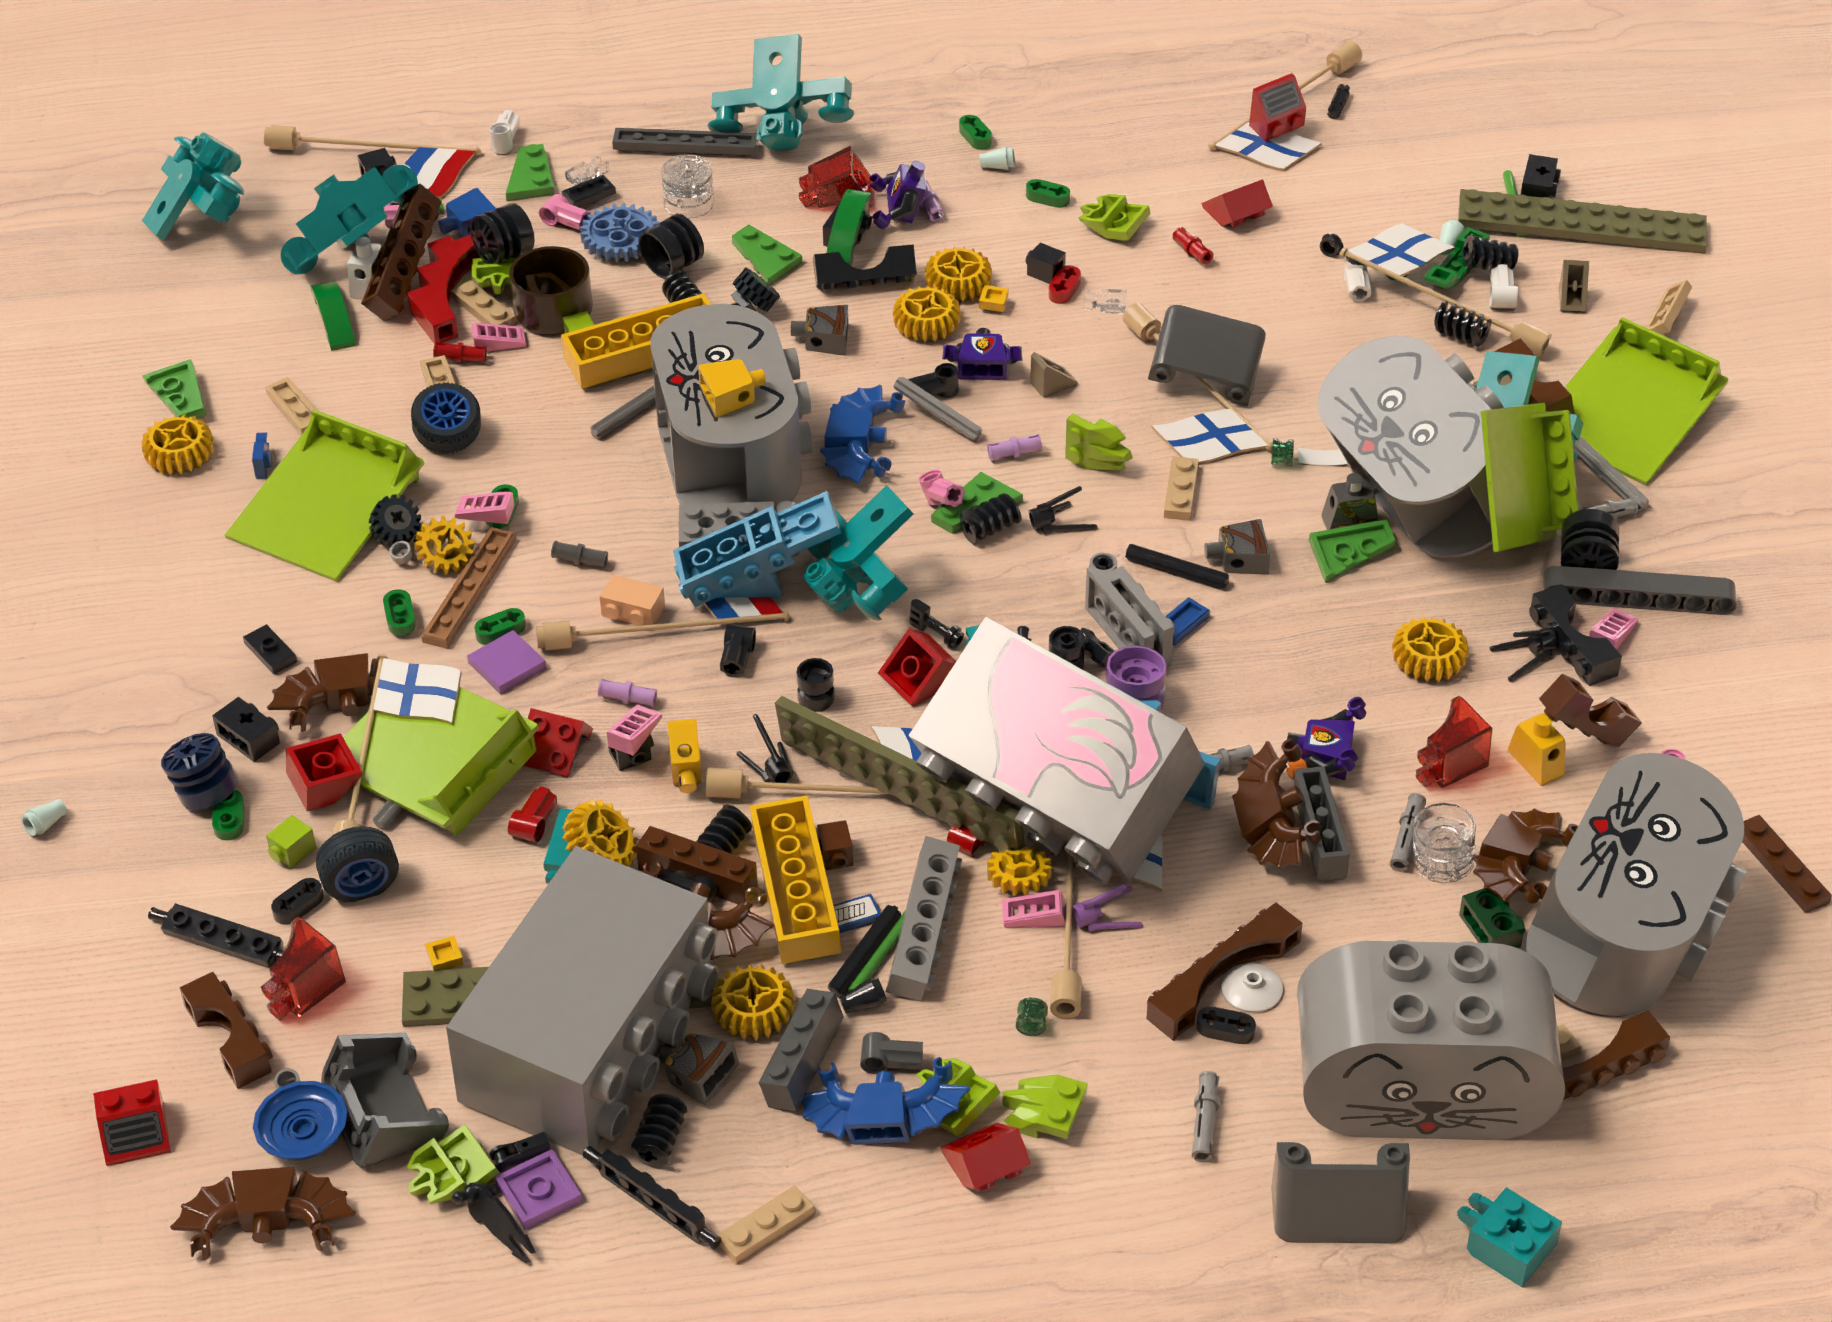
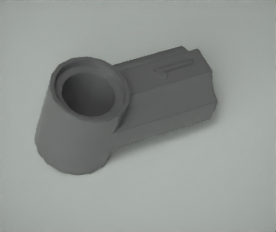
M870 1032L863 1037L860 1066L865 1072L877 1074L886 1071L887 1068L921 1070L923 1042L890 1040L887 1035L880 1032Z

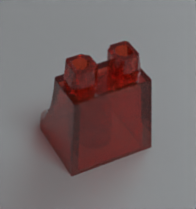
M848 146L808 166V174L799 178V184L803 190L799 192V200L805 208L816 204L819 209L838 205L846 190L850 189L871 193L872 196L869 203L871 208L874 206V189L869 186V184L873 183L869 179L871 175L853 148Z
M1457 696L1451 700L1446 720L1433 734L1427 737V746L1417 751V758L1422 767L1416 770L1415 777L1424 787L1437 783L1441 788H1444L1489 766L1493 728L1463 697Z
M297 917L291 922V934L285 950L269 969L271 979L264 983L261 989L265 997L271 1001L267 1004V1008L275 1018L281 1021L291 1012L299 1018L346 983L336 945L303 918Z

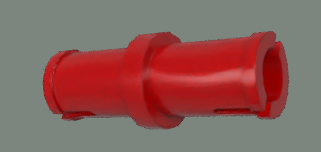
M1184 227L1177 228L1173 232V240L1183 247L1185 253L1194 256L1203 265L1212 261L1214 257L1213 252L1202 244V240L1199 237L1192 236Z
M435 342L433 357L445 355L446 359H453L458 363L463 361L485 363L487 347L467 346L462 342H458L457 345Z

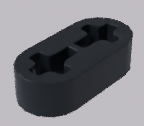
M315 878L302 879L276 897L271 904L274 920L283 925L291 924L318 906L324 898L320 881Z
M1208 1006L1201 1009L1197 1015V1030L1204 1037L1236 1044H1246L1251 1042L1255 1036L1256 1022L1249 1014ZM1209 1020H1214L1213 1025L1207 1024ZM1239 1026H1244V1030L1239 1031Z

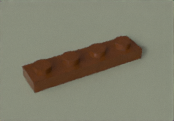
M1760 815L1744 820L1742 843L1805 913L1830 903L1831 893Z

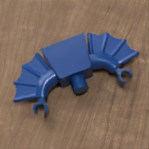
M879 384L873 388L859 387L854 393L841 396L838 404H832L824 436L825 448H821L820 452L826 458L825 466L834 469L837 472L838 478H848L856 484H860L867 469L873 468L874 474L879 478L885 476L886 471L890 470L892 462L889 458L880 457L875 461V458L868 455L871 442L886 443L887 427L873 426V418L878 414L886 412L887 409L894 413H900L906 402L902 400L903 394L894 392L891 395L890 401L885 402L883 400L882 385Z
M938 1057L933 1061L934 1076L930 1077L919 1088L905 1092L902 1083L894 1082L895 1076L892 1073L882 1071L877 1073L875 1083H861L857 1086L855 1093H850L843 1090L837 1067L834 1063H831L832 1069L828 1072H822L821 1067L818 1068L822 1084L827 1089L805 1094L801 1102L804 1105L802 1117L814 1122L818 1133H831L840 1140L844 1138L847 1131L851 1144L910 1142L911 1135L916 1136L927 1128H938L946 1116L953 1112H958L959 1103L970 1092V1087L942 1084L941 1082H947L953 1077L952 1061H949L946 1066H942V1058Z

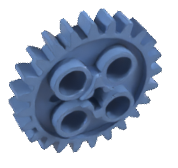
M614 203L610 209L606 206H603V211L595 209V215L588 214V220L582 221L583 226H580L581 243H584V249H589L590 255L596 253L598 259L605 256L606 261L615 258V261L618 262L620 258H624L627 262L631 256L638 259V254L640 253L638 239L640 234L655 225H659L660 222L657 221L656 215L652 216L651 210L644 212L643 206L635 209V204L626 207V204L623 203L621 207H617Z

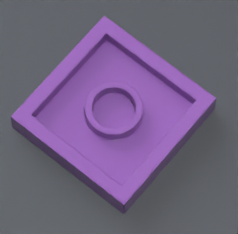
M514 630L467 655L468 664L499 694L546 669V661Z
M553 1149L494 1176L496 1185H498L500 1192L524 1230L583 1202L582 1194Z

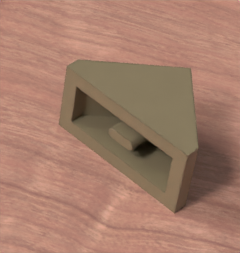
M1563 260L1559 283L1560 311L1586 312L1589 261Z
M1033 352L1031 355L1030 384L1043 398L1074 387L1078 383L1065 367L1036 352Z

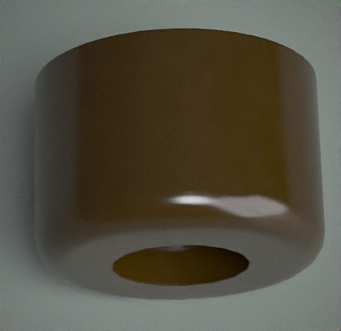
M546 246L527 251L512 263L509 270L513 311L517 321L523 327L538 334L557 335L564 333L563 317L587 311L590 316L593 307L590 271L587 260L580 253L565 247Z

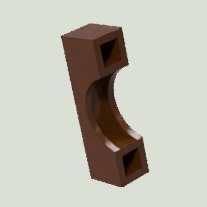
M1521 338L1493 351L1534 356L1533 351ZM1534 380L1528 405L1545 403L1547 412L1569 410L1570 414H1575L1572 395L1559 380L1553 382Z
M1561 674L1539 698L1546 707L1544 710L1545 714L1554 722L1560 720L1572 730L1577 728L1587 737L1593 735L1605 745L1610 743L1620 747L1642 724L1628 704L1613 697L1600 704L1591 706L1594 700L1581 683L1564 674Z
M653 826L648 827L636 845L638 870L643 871V865L648 862L650 873H655L658 867L657 861L662 863L664 870H681L697 876H706L717 884L719 888L717 897L735 904L744 903L746 901V890L751 887L757 888L758 886L756 862Z
M210 972L179 987L184 1007L197 1027L218 1026L231 1033L226 1043L219 1050L224 1069L237 1089L272 1072L269 1059L273 1058L268 1044L265 1041L260 1043L258 1040L259 1034L252 1021L246 1022L244 1019L246 1017L244 1009L238 1000L233 1002L231 999L232 993L225 980L219 981L215 973Z

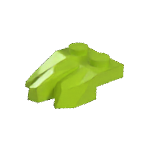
M1107 194L1097 197L1098 203H1089L1080 207L1083 214L1078 218L1086 226L1107 239L1125 241L1131 238L1151 212L1149 205L1128 204L1126 195Z
M511 257L508 261L499 264H487L481 258L473 259V282L481 287L493 286L494 293L501 294L506 285L510 284L509 270L512 263L518 257Z
M1073 413L1066 419L1065 458L1071 462L1091 470H1124V462L1129 461L1133 456L1131 450L1120 444L1121 441L1126 439V436L1117 426L1101 418L1093 424Z
M957 1058L942 1059V1066H946L949 1061H952L953 1077L951 1080L941 1083L970 1087V1092L959 1103V1111L946 1116L939 1126L959 1137L1001 1092L996 1084L975 1074L971 1065ZM924 1069L916 1075L924 1084L930 1077L934 1076V1071Z
M1058 1074L1019 1080L1018 1089L1002 1092V1106L1014 1110L1005 1118L1004 1122L1008 1126L1019 1128L1021 1134L1037 1138L1040 1131L1068 1139L1087 1093L1088 1083Z
M465 1124L439 1143L435 1138H432L413 1153L407 1165L408 1169L420 1172L409 1183L410 1194L419 1196L429 1193L427 1198L430 1204L451 1200L454 1192H462L469 1183L480 1182L481 1184H486L499 1174L497 1168Z

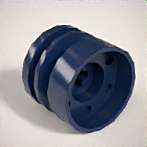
M200 733L183 738L172 745L161 759V767L167 774L168 780L174 785V791L186 809L201 810L217 805L225 800L238 784V776L232 764L226 758L225 751L221 748L218 738L213 734Z

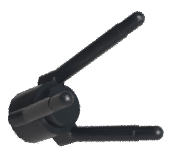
M1081 486L1069 490L1046 503L1039 504L1037 508L1030 509L1028 512L1033 529L1038 530L1042 528L1043 533L1097 529L1098 526L1096 524L1051 525L1052 522H1055L1054 512L1071 505L1070 501L1057 503L1082 490Z
M1548 627L1539 630L1514 632L1513 637L1528 638L1491 646L1490 651L1528 644L1531 652L1540 654L1510 675L1508 681L1511 682L1543 659L1552 657L1551 650L1556 649L1557 638L1554 631Z
M754 714L753 719L771 757L765 761L764 771L741 751L737 752V756L758 773L764 782L787 783L792 778L794 771L789 764L783 743H777L779 756L758 714Z

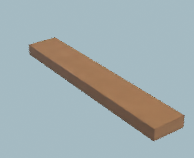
M494 527L489 528L421 635L422 643L446 649L449 648L516 541L514 532Z

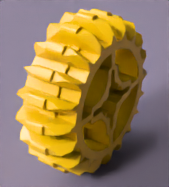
M955 246L950 250L944 248L943 252L936 251L935 256H930V260L925 267L926 285H929L930 288L939 287L940 291L947 290L948 294H954L956 300L963 302L964 299H969L973 301L974 296H981L984 285H991L992 267L988 257L983 256L982 252L975 253L974 248L970 250L965 249V246L962 249H957Z
M929 285L927 288L918 286L916 290L908 289V293H901L900 298L896 299L893 309L895 328H898L899 334H905L906 338L913 337L915 342L919 339L924 340V342L927 340L936 342L937 338L945 339L946 335H953V331L958 329L961 319L960 305L958 300L955 299L954 294H948L947 290L940 291L939 287L930 288Z
M174 414L173 418L170 419L164 417L162 422L154 421V427H147V433L143 434L141 441L144 459L147 464L151 465L152 470L158 469L160 473L168 471L170 475L174 472L182 474L186 470L192 472L194 467L201 468L202 463L208 462L209 456L213 455L214 439L209 426L203 420H197L195 416L187 418L185 414L182 417H176Z
M1421 616L1419 621L1411 618L1409 624L1403 623L1402 627L1397 629L1392 642L1393 661L1397 662L1398 669H1404L1405 675L1413 674L1415 680L1420 677L1425 678L1426 682L1430 679H1435L1439 683L1442 677L1449 680L1452 675H1458L1460 669L1464 668L1469 653L1467 637L1463 636L1462 629H1456L1455 623L1446 624L1445 618L1441 621L1435 620L1434 616L1431 619H1425Z
M602 799L596 802L594 800L586 801L576 806L567 815L566 822L562 827V830L565 832L562 839L568 843L565 850L572 852L574 847L577 846L625 866H630L636 859V842L639 839L633 835L635 828L629 826V818L625 819L621 815V809L615 811L612 803L605 805Z
M749 963L747 969H741L737 966L735 973L726 971L725 979L718 978L717 987H714L712 991L711 1009L714 1013V1019L716 1023H720L722 1031L729 1030L732 1037L741 1034L743 1040L748 1036H753L757 1041L759 1035L764 1034L769 1038L771 1031L780 1033L782 1025H788L789 1017L793 1016L794 1012L793 1003H795V996L790 981H786L783 973L776 974L774 967L765 970L763 964L758 968H753ZM751 998H754V1006L752 1005Z

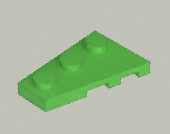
M543 144L519 147L505 193L506 201L554 195L553 182Z
M749 224L732 235V244L746 260H750L757 274L760 273L764 277V281L770 285L803 263L800 253Z
M192 359L142 375L145 383L176 417H182L185 414L187 418L195 416L197 419L207 415Z
M980 472L963 487L965 495L962 498V503L956 507L946 504L941 505L931 514V522L953 534L962 530L960 515L963 510H970L972 506H979L981 502H988L990 498L998 497L1002 493L1008 494L1014 499L1016 504H1020L1023 502V494Z
M1387 519L1313 532L1309 534L1308 539L1325 582L1393 548L1396 541Z

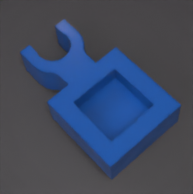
M267 432L256 433V442H254L252 454L256 479H267V470L272 468V454L268 452Z

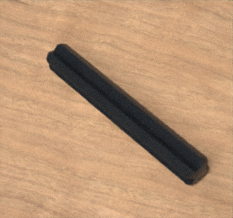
M1129 544L1126 549L1125 557L1128 560L1220 589H1225L1228 585L1229 575L1227 573L1135 544Z
M887 905L828 984V989L831 992H835L837 996L844 995L901 917V912L897 906Z

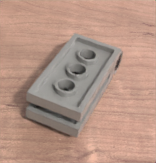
M774 501L679 505V547L766 508L774 507ZM793 501L780 502L776 505L775 511L778 513L797 503ZM801 551L798 552V553H796V554H794L793 557H796L797 555H799V554L801 553Z
M1104 552L1093 555L1090 558L1089 568H1087L1085 609L1118 649L1127 646L1148 647L1157 651L1164 658L1167 668L1170 667L1172 653L1174 652L1173 634L1175 633V627L1173 622L1163 615L1158 604L1147 596L1143 586L1140 583L1137 584L1123 566L1117 568L1115 556Z

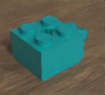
M1507 1187L1494 1202L1479 1193H1472L1468 1203L1475 1210L1467 1206H1461L1457 1211L1458 1219L1471 1228L1467 1250L1477 1260L1520 1287H1523L1557 1245L1562 1221Z

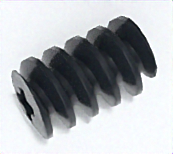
M1469 235L1463 245V265L1469 266L1472 261L1473 268H1478L1481 263L1482 270H1487L1489 266L1491 270L1503 264L1513 270L1518 261V246L1516 244L1509 245L1507 242L1500 243L1498 240L1491 241L1488 238L1482 239L1479 236L1472 237Z
M684 271L672 273L662 285V292L670 303L702 294Z
M1444 300L1435 315L1434 325L1436 331L1439 333L1445 332L1447 336L1454 335V338L1457 340L1463 338L1465 343L1472 342L1476 347L1481 346L1488 337L1492 319L1484 323V314H1480L1475 319L1476 313L1473 310L1466 316L1465 307H1462L1457 313V304H1452L1447 309L1448 301Z
M1006 493L990 498L988 502H981L979 506H972L970 510H963L960 515L962 532L971 543H976V537L980 540L985 539V532L992 536L995 530L1001 532L1004 526L1009 528L1012 527L1013 522L1018 524L1022 520L1018 505Z
M723 805V808L718 811L717 815L704 829V832L699 835L696 842L733 854L734 849L739 847L740 841L746 838V833L752 830L751 821L735 806Z
M656 1094L650 1098L631 1144L634 1156L641 1162L653 1167H664L669 1161L668 1156L673 1151L672 1146L676 1143V1136L680 1133V1126L685 1120L684 1114L687 1113V1107L683 1101L670 1094Z

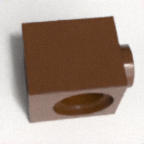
M847 821L818 824L817 836L825 870L854 866L853 845Z

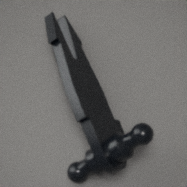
M472 1182L462 1192L456 1191L453 1193V1202L456 1204H460L463 1201L466 1202L469 1213L476 1222H482L497 1239L512 1251V1255L525 1263L530 1262L513 1236L531 1254L536 1253L528 1235L523 1233L509 1210L497 1197H493L499 1192L498 1185L491 1183L487 1186L480 1182Z

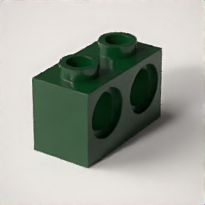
M1484 888L1462 896L1459 916L1478 943H1498L1515 948L1521 947L1525 925L1521 917L1516 916L1510 908L1509 901L1503 902L1497 894Z

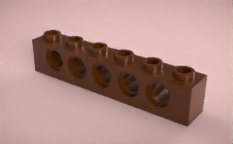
M418 184L404 192L361 302L363 306L383 321L393 316L396 317L402 312L404 299L407 292L411 290L412 278L418 271L417 265L425 253V244L432 234L434 221L439 216L438 210L442 201L422 184Z

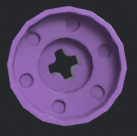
M1122 647L1108 657L1106 683L1139 701L1161 702L1162 710L1167 665L1164 658L1157 651L1148 647Z

